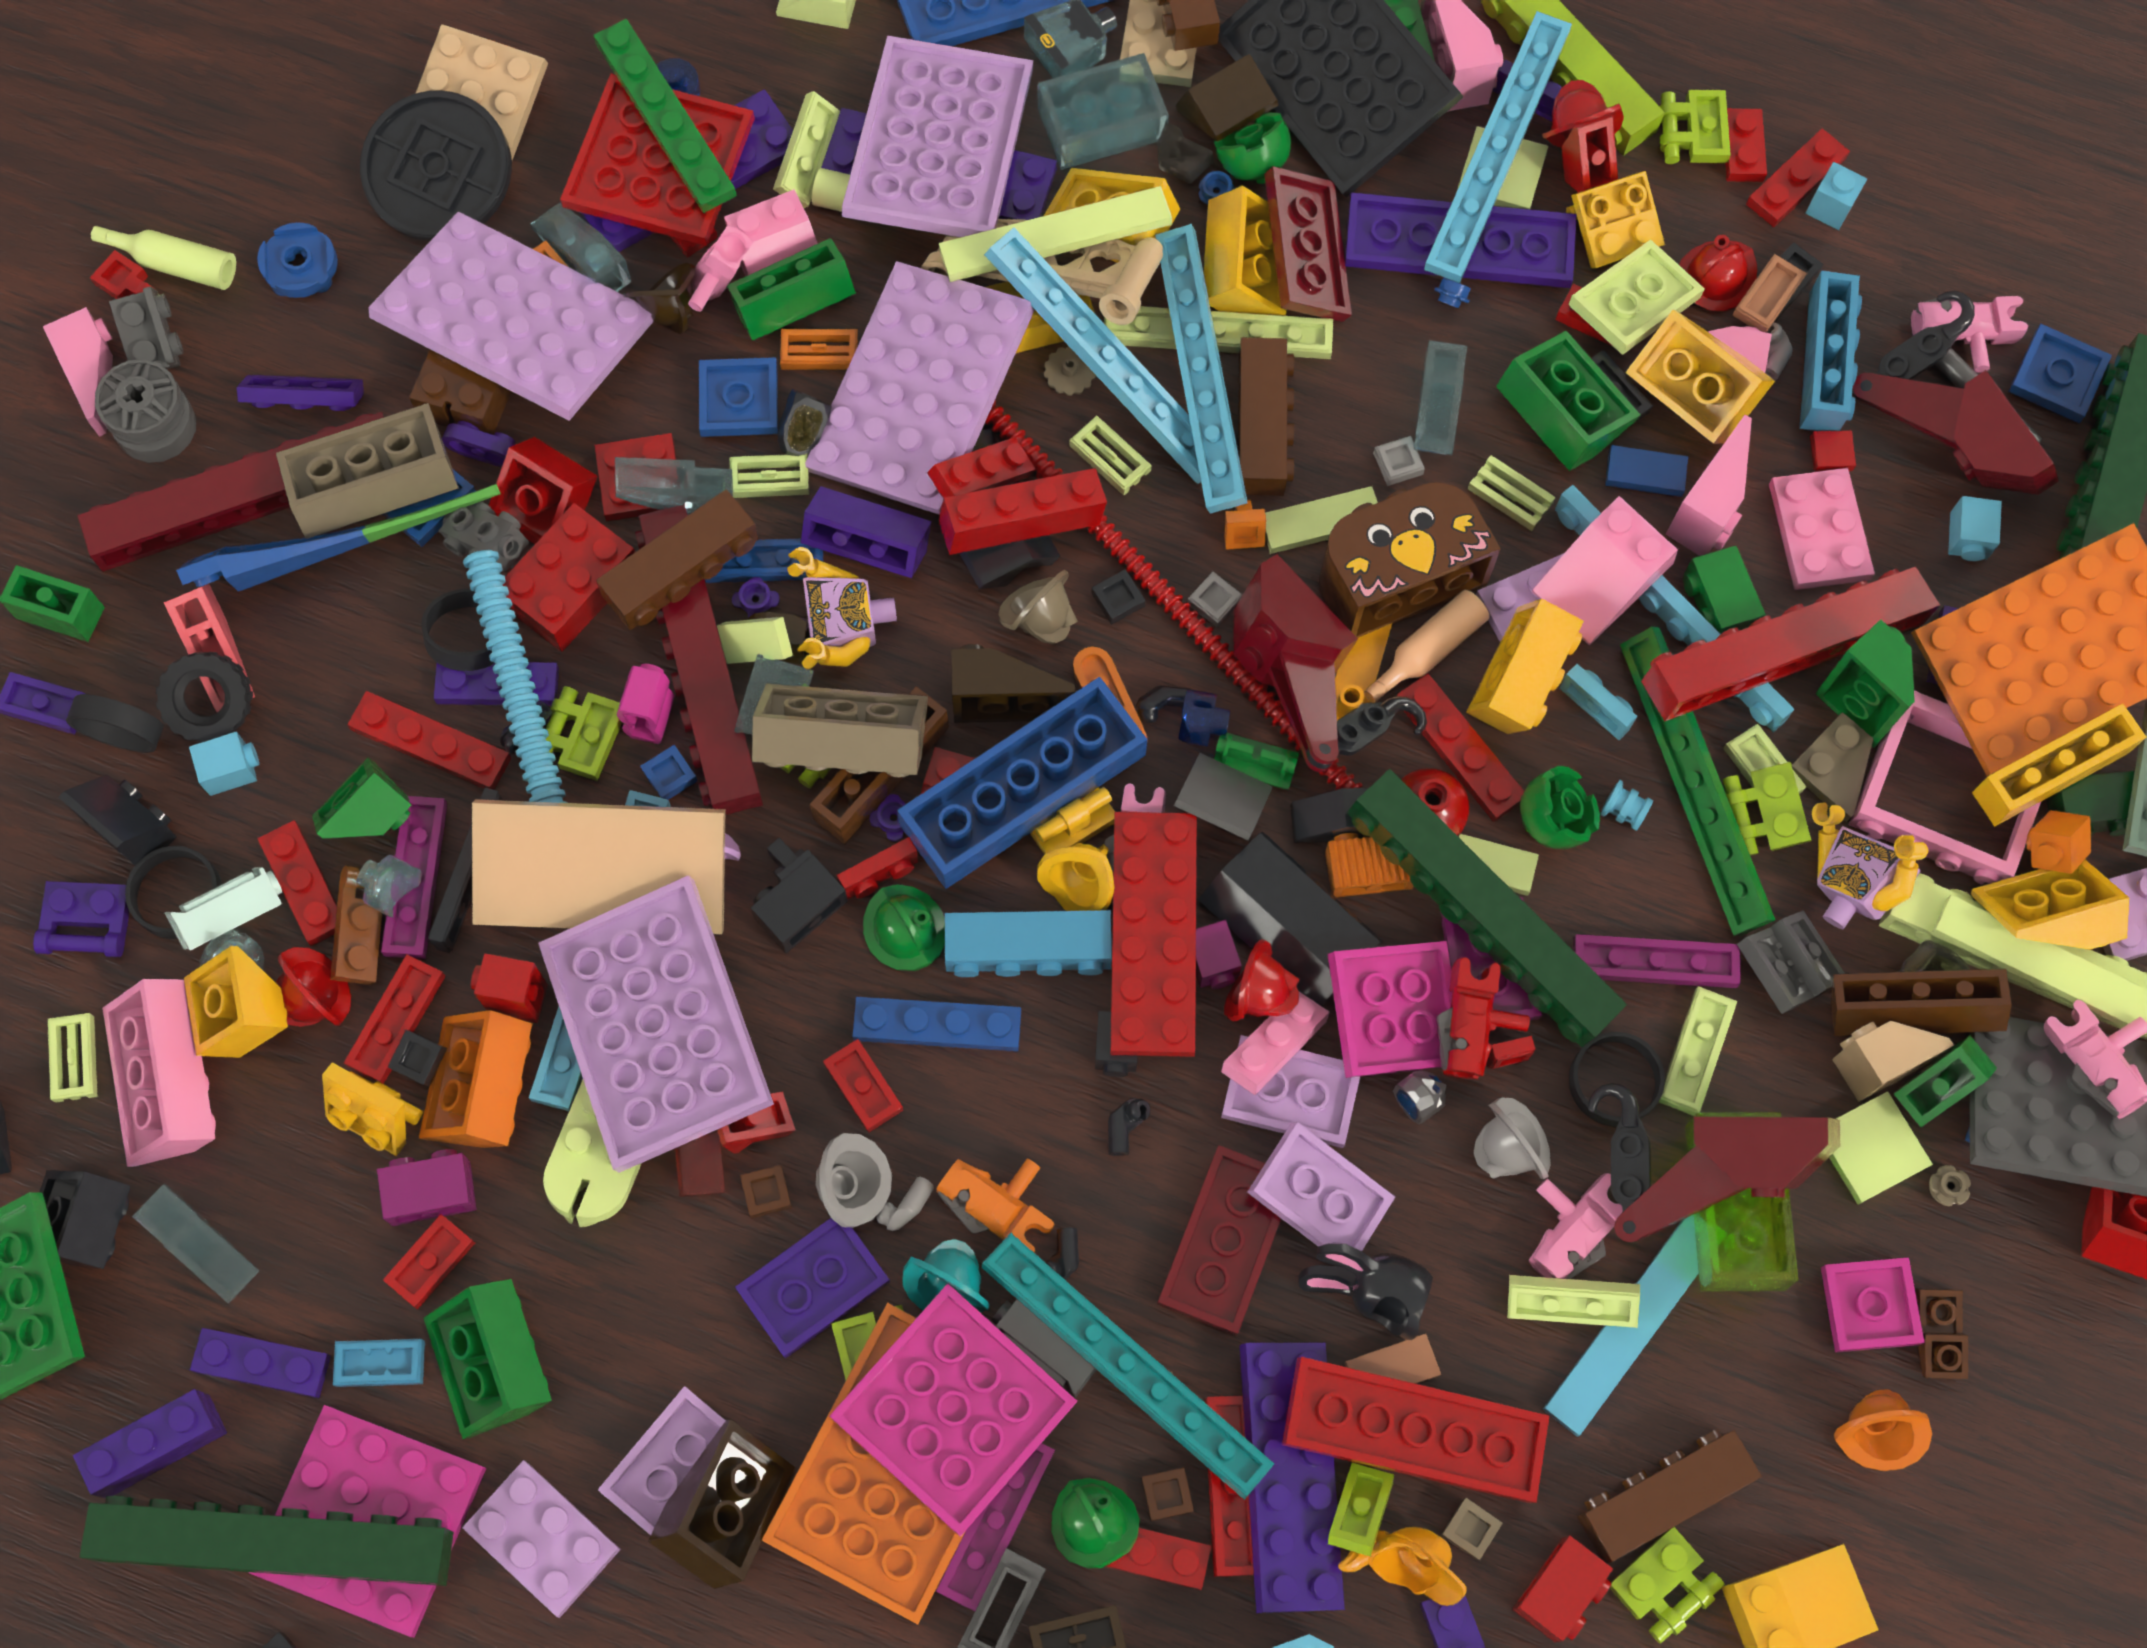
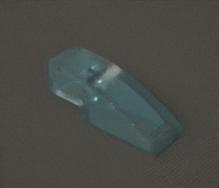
M1429 340L1424 360L1413 450L1452 456L1468 346Z
M615 457L614 460L615 497L660 510L685 504L687 514H691L725 489L733 496L732 469L695 467V460Z
M163 1184L132 1216L156 1237L170 1253L228 1304L259 1272L239 1250L167 1184Z

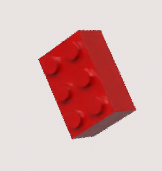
M573 503L505 576L506 582L503 586L508 587L509 590L506 598L511 599L513 604L509 609L513 610L516 617L560 652H563L607 604L600 593L596 580L634 554L635 550L581 507Z

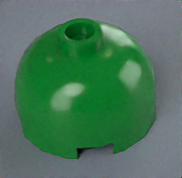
M1265 113L1254 120L1255 124L1239 131L1237 130L1218 142L1214 141L1219 161L1224 169L1233 177L1243 181L1256 180L1258 184L1265 183L1264 174L1271 167L1282 168L1290 155L1291 138L1288 126L1283 121L1280 113Z
M1556 766L1540 774L1529 782L1521 796L1520 813L1522 824L1533 839L1546 848L1565 850L1581 845L1590 840L1591 834L1598 831L1600 825V812L1594 794L1587 796L1583 787L1577 782V780L1583 777L1566 766Z

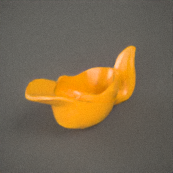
M1405 1527L1391 1534L1379 1530L1371 1557L1350 1551L1348 1556L1338 1564V1568L1343 1572H1356L1369 1564L1384 1581L1405 1586L1416 1595L1425 1594L1440 1605L1450 1606L1458 1603L1467 1591L1465 1584L1449 1569L1452 1552L1447 1541L1434 1532L1421 1527Z

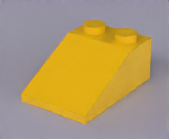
M1071 168L1044 216L1159 186L1162 187L1170 209L1172 224L1180 211V207L1165 178ZM1171 225L1126 236L1118 240L1130 245H1137L1138 242L1147 237L1156 239V234L1169 231ZM1111 259V261H1114L1116 263L1119 262V260Z
M1676 310L1671 311L1626 371V374L1713 444L1725 443L1743 416H1749L1775 382L1747 358Z
M2086 859L2072 874L2038 869L1980 886L1971 891V896L2012 935L2019 939L2089 950L2127 939L2130 897Z
M1844 1544L1722 1587L1745 1648H1835L1878 1631Z

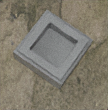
M1411 436L1374 448L1373 454L1387 486L1424 474L1425 468Z
M1212 572L1192 593L1187 602L1191 604V608L1198 611L1201 616L1215 627H1218L1235 609L1242 594L1215 572Z

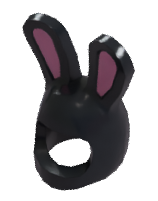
M1333 1242L1318 1246L1316 1258L1336 1266L1316 1265L1302 1270L1298 1275V1283L1303 1291L1339 1293L1351 1296L1356 1309L1366 1318L1377 1321L1385 1326L1393 1335L1404 1340L1416 1338L1421 1325L1420 1318L1433 1280L1432 1275L1424 1266L1407 1257L1393 1253H1380L1369 1257L1362 1251L1345 1243Z

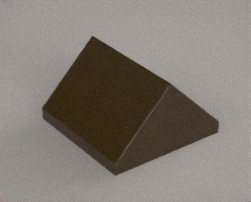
M1248 54L1190 88L1178 101L1176 108L1179 113L1218 142L1277 107L1278 101L1253 58Z

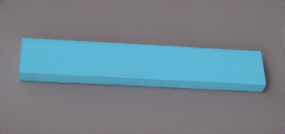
M1699 1212L1683 1219L1635 1283L1640 1284L1638 1328L1604 1325L1542 1410L1575 1436H1580L1727 1234Z

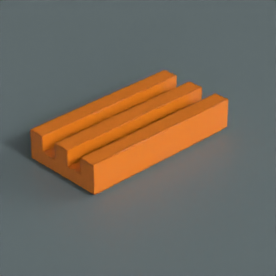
M781 329V370H847L858 347V329ZM789 342H850L849 346H826V344L789 345Z

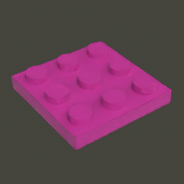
M1447 941L1343 950L1329 953L1328 961L1345 1077L1351 1078L1442 1068L1437 1016L1451 1008L1452 992L1449 991L1451 965Z

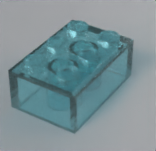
M1144 53L1038 83V111L1061 170L1167 140L1169 114Z

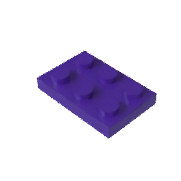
M830 1218L735 1286V1288L786 1359L830 1327L831 1323L837 1322L889 1284L890 1280L853 1228L842 1227Z

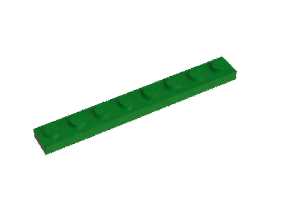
M1650 627L1620 644V647L1734 936H1743L1776 919L1693 711L1664 721L1641 682L1651 668L1650 662L1657 656L1669 652L1660 628Z

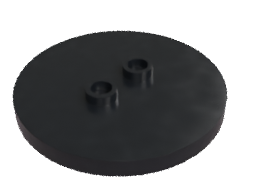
M441 90L425 91L410 95L386 109L369 130L360 158V176L363 190L373 209L396 231L422 241H431L457 212L482 224L486 223L504 200L512 173L509 143L494 117L471 98Z

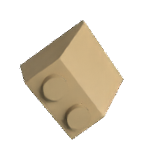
M1889 1021L1878 1028L1874 1022H1871L1853 1032L1850 1038L1840 1043L1843 1050L1832 1060L1858 1102L1927 1066L1954 1045L1950 1038L1897 1022Z

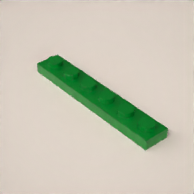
M624 19L594 34L597 47L701 211L705 213L736 197V190L628 20Z

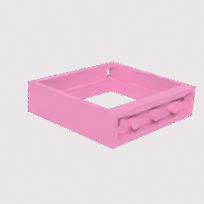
M1914 691L1915 702L1878 745L1859 795L1855 813L1848 825L1867 832V836L1870 838L1884 839L1893 844L1901 835H1913L1915 838L1914 842H1924L1927 845L1928 854L1926 857L1934 860L1938 867L1947 871L1963 872L1974 877V881L1980 885L1984 882L1991 884L2014 877L2026 845L2028 832L2033 826L2041 802L2019 813L2003 859L1875 807L1907 722L1972 749L1950 706Z

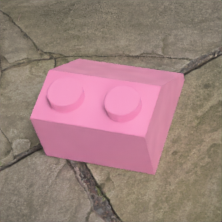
M795 189L724 217L726 226L729 225L738 229L753 241L752 246L740 262L745 276L818 244L809 218Z

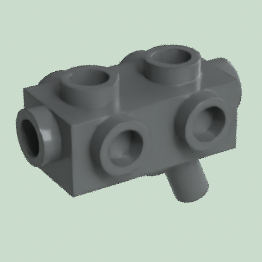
M482 501L446 514L443 518V526L439 530L446 538L443 541L444 546L459 557L481 550L498 552L499 559L496 562L501 563L503 572H506L509 567L513 569L523 558L520 554L529 544V541L519 531L521 524L517 519L505 511L496 516V513Z

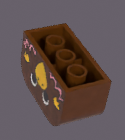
M1427 483L1410 490L1405 488L1399 489L1389 495L1386 500L1373 505L1372 503L1362 504L1354 509L1351 514L1340 519L1333 527L1329 536L1319 576V587L1329 609L1359 638L1391 623L1395 624L1446 603L1463 590L1472 592L1487 586L1501 548L1469 495L1458 487L1447 483Z

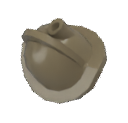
M1063 570L1055 577L1031 582L1009 595L1000 606L998 616L1001 624L1012 630L1020 627L1025 633L1031 634L1044 643L1055 644L1066 639L1070 631V625L1078 622L1063 586L1069 577V573Z

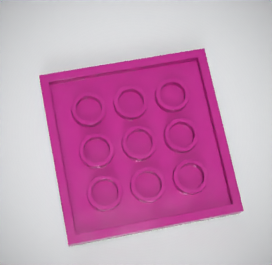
M947 1284L829 1417L961 1537L1077 1403V1400L954 1288Z
M324 1405L275 1516L282 1515V1508L309 1510V1518L326 1519L327 1511L354 1514L353 1521L370 1523V1517L373 1514L398 1517L397 1525L414 1526L415 1518L442 1520L441 1528L454 1532L453 1548L487 1468ZM249 1572L252 1575L413 1638L417 1633L436 1588L435 1585Z

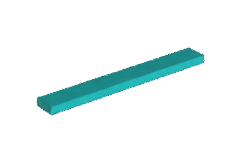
M1012 1233L982 1263V1269L1244 1500L1273 1467L1274 1463Z

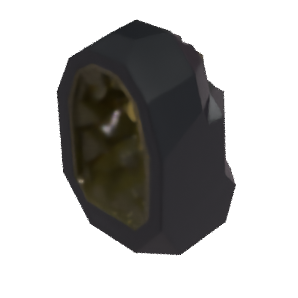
M792 389L779 422L777 441L781 451L792 456L808 454L819 443L832 406L811 395Z

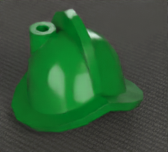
M896 884L881 888L869 901L863 916V935L870 952L882 964L896 970L917 971L929 966L940 957L945 945V918L941 908L928 894L913 886Z
M1091 1478L1069 1481L1058 1495L1052 1511L1051 1532L1057 1549L1069 1562L1087 1569L1103 1568L1130 1552L1138 1537L1140 1518L1134 1502L1123 1490L1107 1481Z

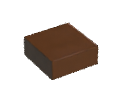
M782 1165L740 1175L751 1219L792 1208Z
M1184 1468L1141 1477L1151 1522L1194 1512Z

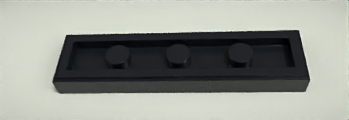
M484 788L480 799L504 801L498 791ZM472 823L428 937L436 950L447 953L453 951L472 900Z

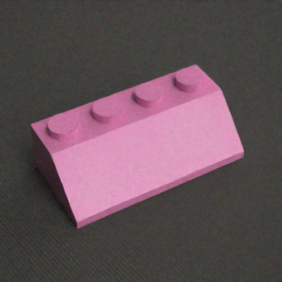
M142 979L102 1008L127 1167L139 1166L195 1152L215 1139L214 1132L216 1128L215 1118L211 1113L208 1097L209 1080L204 1073L202 1056H196L184 980Z

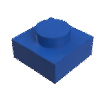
M675 745L640 766L659 797L669 800L698 781L696 775Z

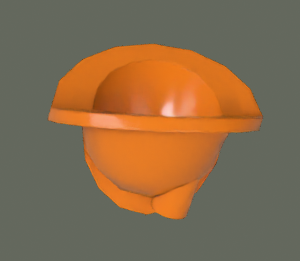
M1886 1389L1876 1390L1866 1395L1851 1411L1848 1422L1837 1428L1834 1438L1849 1459L1866 1468L1889 1471L1903 1469L1919 1461L1929 1449L1932 1430L1927 1414L1911 1410L1900 1394Z

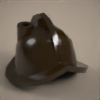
M687 262L665 274L649 291L624 292L623 295L624 297L634 298L642 308L651 313L652 320L657 324L669 325L676 333L682 334L688 329L687 319L694 316L688 302L693 295L691 280L695 274L696 266Z

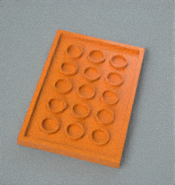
M2134 523L1911 632L1986 776L2001 770L2121 704L2128 708L2147 698V546Z
M887 1303L761 1541L918 1625L964 1533L959 1537L829 1417L915 1321L916 1318Z

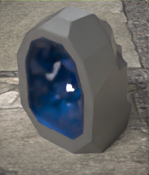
M1419 1070L1399 1082L1395 1086L1393 1093L1398 1104L1409 1119L1417 1124H1421L1445 1106V1090L1447 1085L1442 1083L1433 1073Z

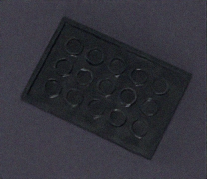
M1249 0L1219 28L1218 40L1235 61L1248 54L1251 55L1277 98L1278 106L1274 110L1281 114L1283 121L1286 122L1287 126L1346 198L1464 98L1384 0Z

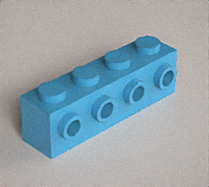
M1821 271L1809 293L1799 429L1840 431L1845 421H1850L1853 417L1855 398L1852 397V386L1855 383L1858 368L1857 363H1854V354L1860 337V330L1856 329V324L1862 305V296L1858 295L1860 278L1858 275Z
M1111 910L945 913L946 972H954L955 976L975 977L979 975V971H995L998 976L1012 977L1020 975V971L1037 970V974L1042 976L1060 975L1062 970H1078V973L1082 975H1099L1103 973V969H1111Z

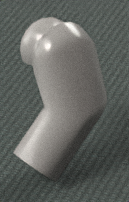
M917 1177L898 1208L892 1203L886 1202L883 1210L876 1216L877 1222L887 1226L886 1230L895 1231L901 1229L920 1213L934 1190L933 1184L923 1177Z

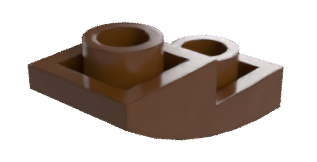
M1915 1288L1924 1343L1918 1345L1923 1377L1968 1379V1335L1963 1334V1291L1959 1289Z

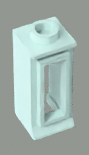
M255 867L252 869L253 873L246 872L180 905L181 912H165L164 914L183 949L192 950L281 905L278 894L282 893V889L272 871L266 873L263 867Z

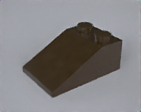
M967 644L961 646L960 649H951L954 723L1033 721L1075 693V684L993 648H984L978 644Z
M726 1420L665 1504L648 1542L713 1589L744 1581L795 1467L733 1420Z

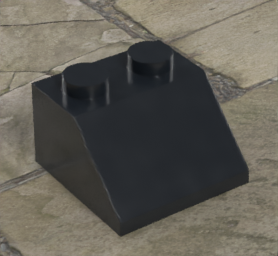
M104 775L65 790L58 797L84 823L134 866L150 852L169 846L177 837L167 827L172 820L154 804L149 809L144 807L139 802L143 795L125 779L118 784L110 776Z
M46 1170L39 1193H43L60 1262L84 1268L104 1269L106 1262L112 1257L115 1250L116 1241L114 1236L119 1221L128 1210L129 1198L127 1196L131 1186L85 1171Z

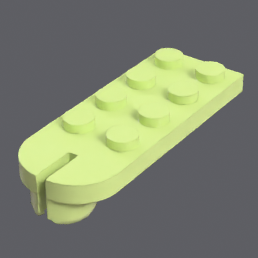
M582 1080L545 1168L543 1183L550 1204L570 1224H572L575 1217L573 1205L579 1191L587 1187L576 1214L579 1227H587L612 1217L623 1207L642 1163L620 1173L613 1170L584 1080Z

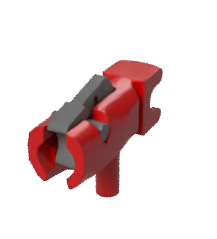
M1466 957L1457 959L1452 966L1449 991L1452 992L1451 1008L1437 1016L1439 1049L1444 1075L1462 1079H1478L1479 1076L1483 1077L1486 1063L1492 1049V1045L1488 1043L1490 1031H1494L1496 1027L1527 1032L1530 1017L1528 1015L1494 1010L1493 1001L1494 995L1498 993L1500 965L1498 963L1491 964L1489 968L1482 971L1481 979L1478 980L1472 976L1470 972L1471 963Z

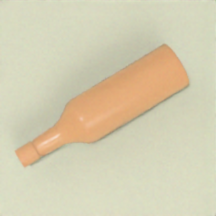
M1461 591L1397 647L1391 667L1364 691L1366 698L1370 702L1375 703L1402 680L1425 676L1489 620V612L1484 603L1471 591Z

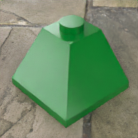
M367 757L312 815L316 833L323 839L384 835L389 828L393 830L398 829L409 817L410 811L408 808L412 804L409 797L374 761Z

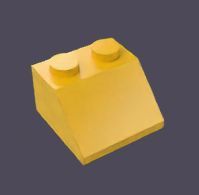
M238 946L228 947L184 977L196 1056L240 1058L288 1027L287 1010L284 1007L281 987Z

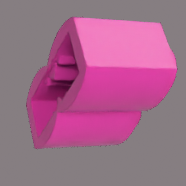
M641 664L640 667H631L617 711V717L624 723L622 729L626 735L633 739L660 744L675 698L674 693L669 689L670 680L664 674V670L658 666Z

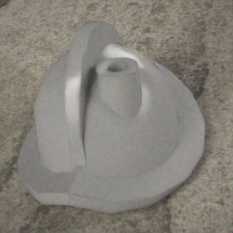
M1498 1098L1488 1106L1496 1117L1483 1127L1476 1138L1473 1154L1477 1165L1489 1173L1492 1179L1500 1176L1517 1175L1531 1170H1535L1540 1179L1548 1178L1551 1166L1550 1148L1537 1118L1524 1104L1513 1098Z
M849 1133L840 1134L830 1140L816 1171L815 1186L820 1200L824 1203L829 1215L836 1223L842 1227L854 1228L871 1221L883 1210L891 1193L892 1172L887 1157L875 1142L860 1134Z

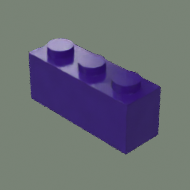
M820 486L804 512L801 543L912 578L927 552L932 521Z
M194 1389L74 1454L73 1457L90 1495L106 1499V1496H114L227 1434V1431L210 1395Z

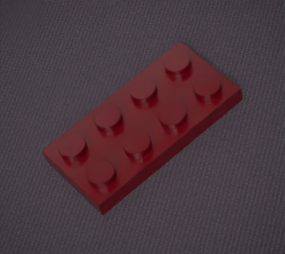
M1273 166L1264 175L1281 308L1344 322L1352 316L1335 184L1330 180Z
M1218 1145L1157 1305L1232 1335H1238L1281 1220L1278 1215L1247 1193L1265 1165L1264 1162Z

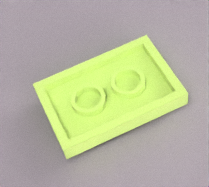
M1650 239L1573 294L1568 305L1623 355L1659 329L1672 310L1681 313L1700 299L1705 288Z

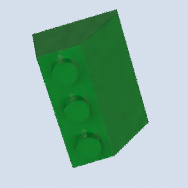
M1567 331L1514 358L1496 385L1497 389L1569 471L1599 454L1640 416V413Z
M1881 619L1847 650L1815 693L1838 716L1843 712L1873 738V748L1881 742L1915 702L1911 646L1905 642V638L1899 630L1888 626Z
M512 1279L470 1286L423 1318L462 1440L525 1417L552 1401L548 1390V1382L543 1375L535 1351L534 1340L529 1333L521 1309V1301L516 1294Z

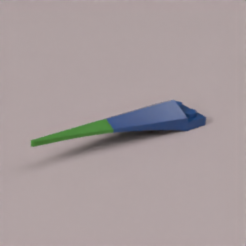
M497 484L409 514L363 526L320 534L308 539L302 537L266 543L226 546L190 559L176 571L182 585L194 581L196 587H201L220 579L219 576L223 575L239 592L454 512L461 507H467L500 495L501 493Z

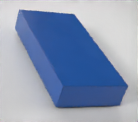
M1611 445L1608 453L1605 486L1682 497L1685 492L1688 456Z

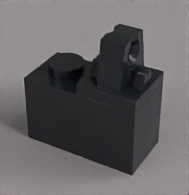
M778 838L767 847L769 856L779 866L773 871L779 884L774 888L772 886L764 888L754 898V905L750 908L756 922L787 954L846 904L848 899L846 890L808 849L806 851L800 849L794 853Z

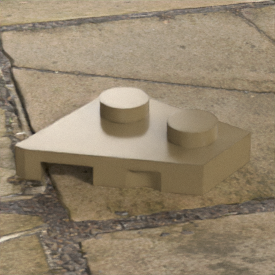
M1842 712L1792 764V769L1805 784L1806 788L1821 801L1826 802L1829 808L1832 805H1839L1844 809V821L1846 822L1854 815L1873 738Z

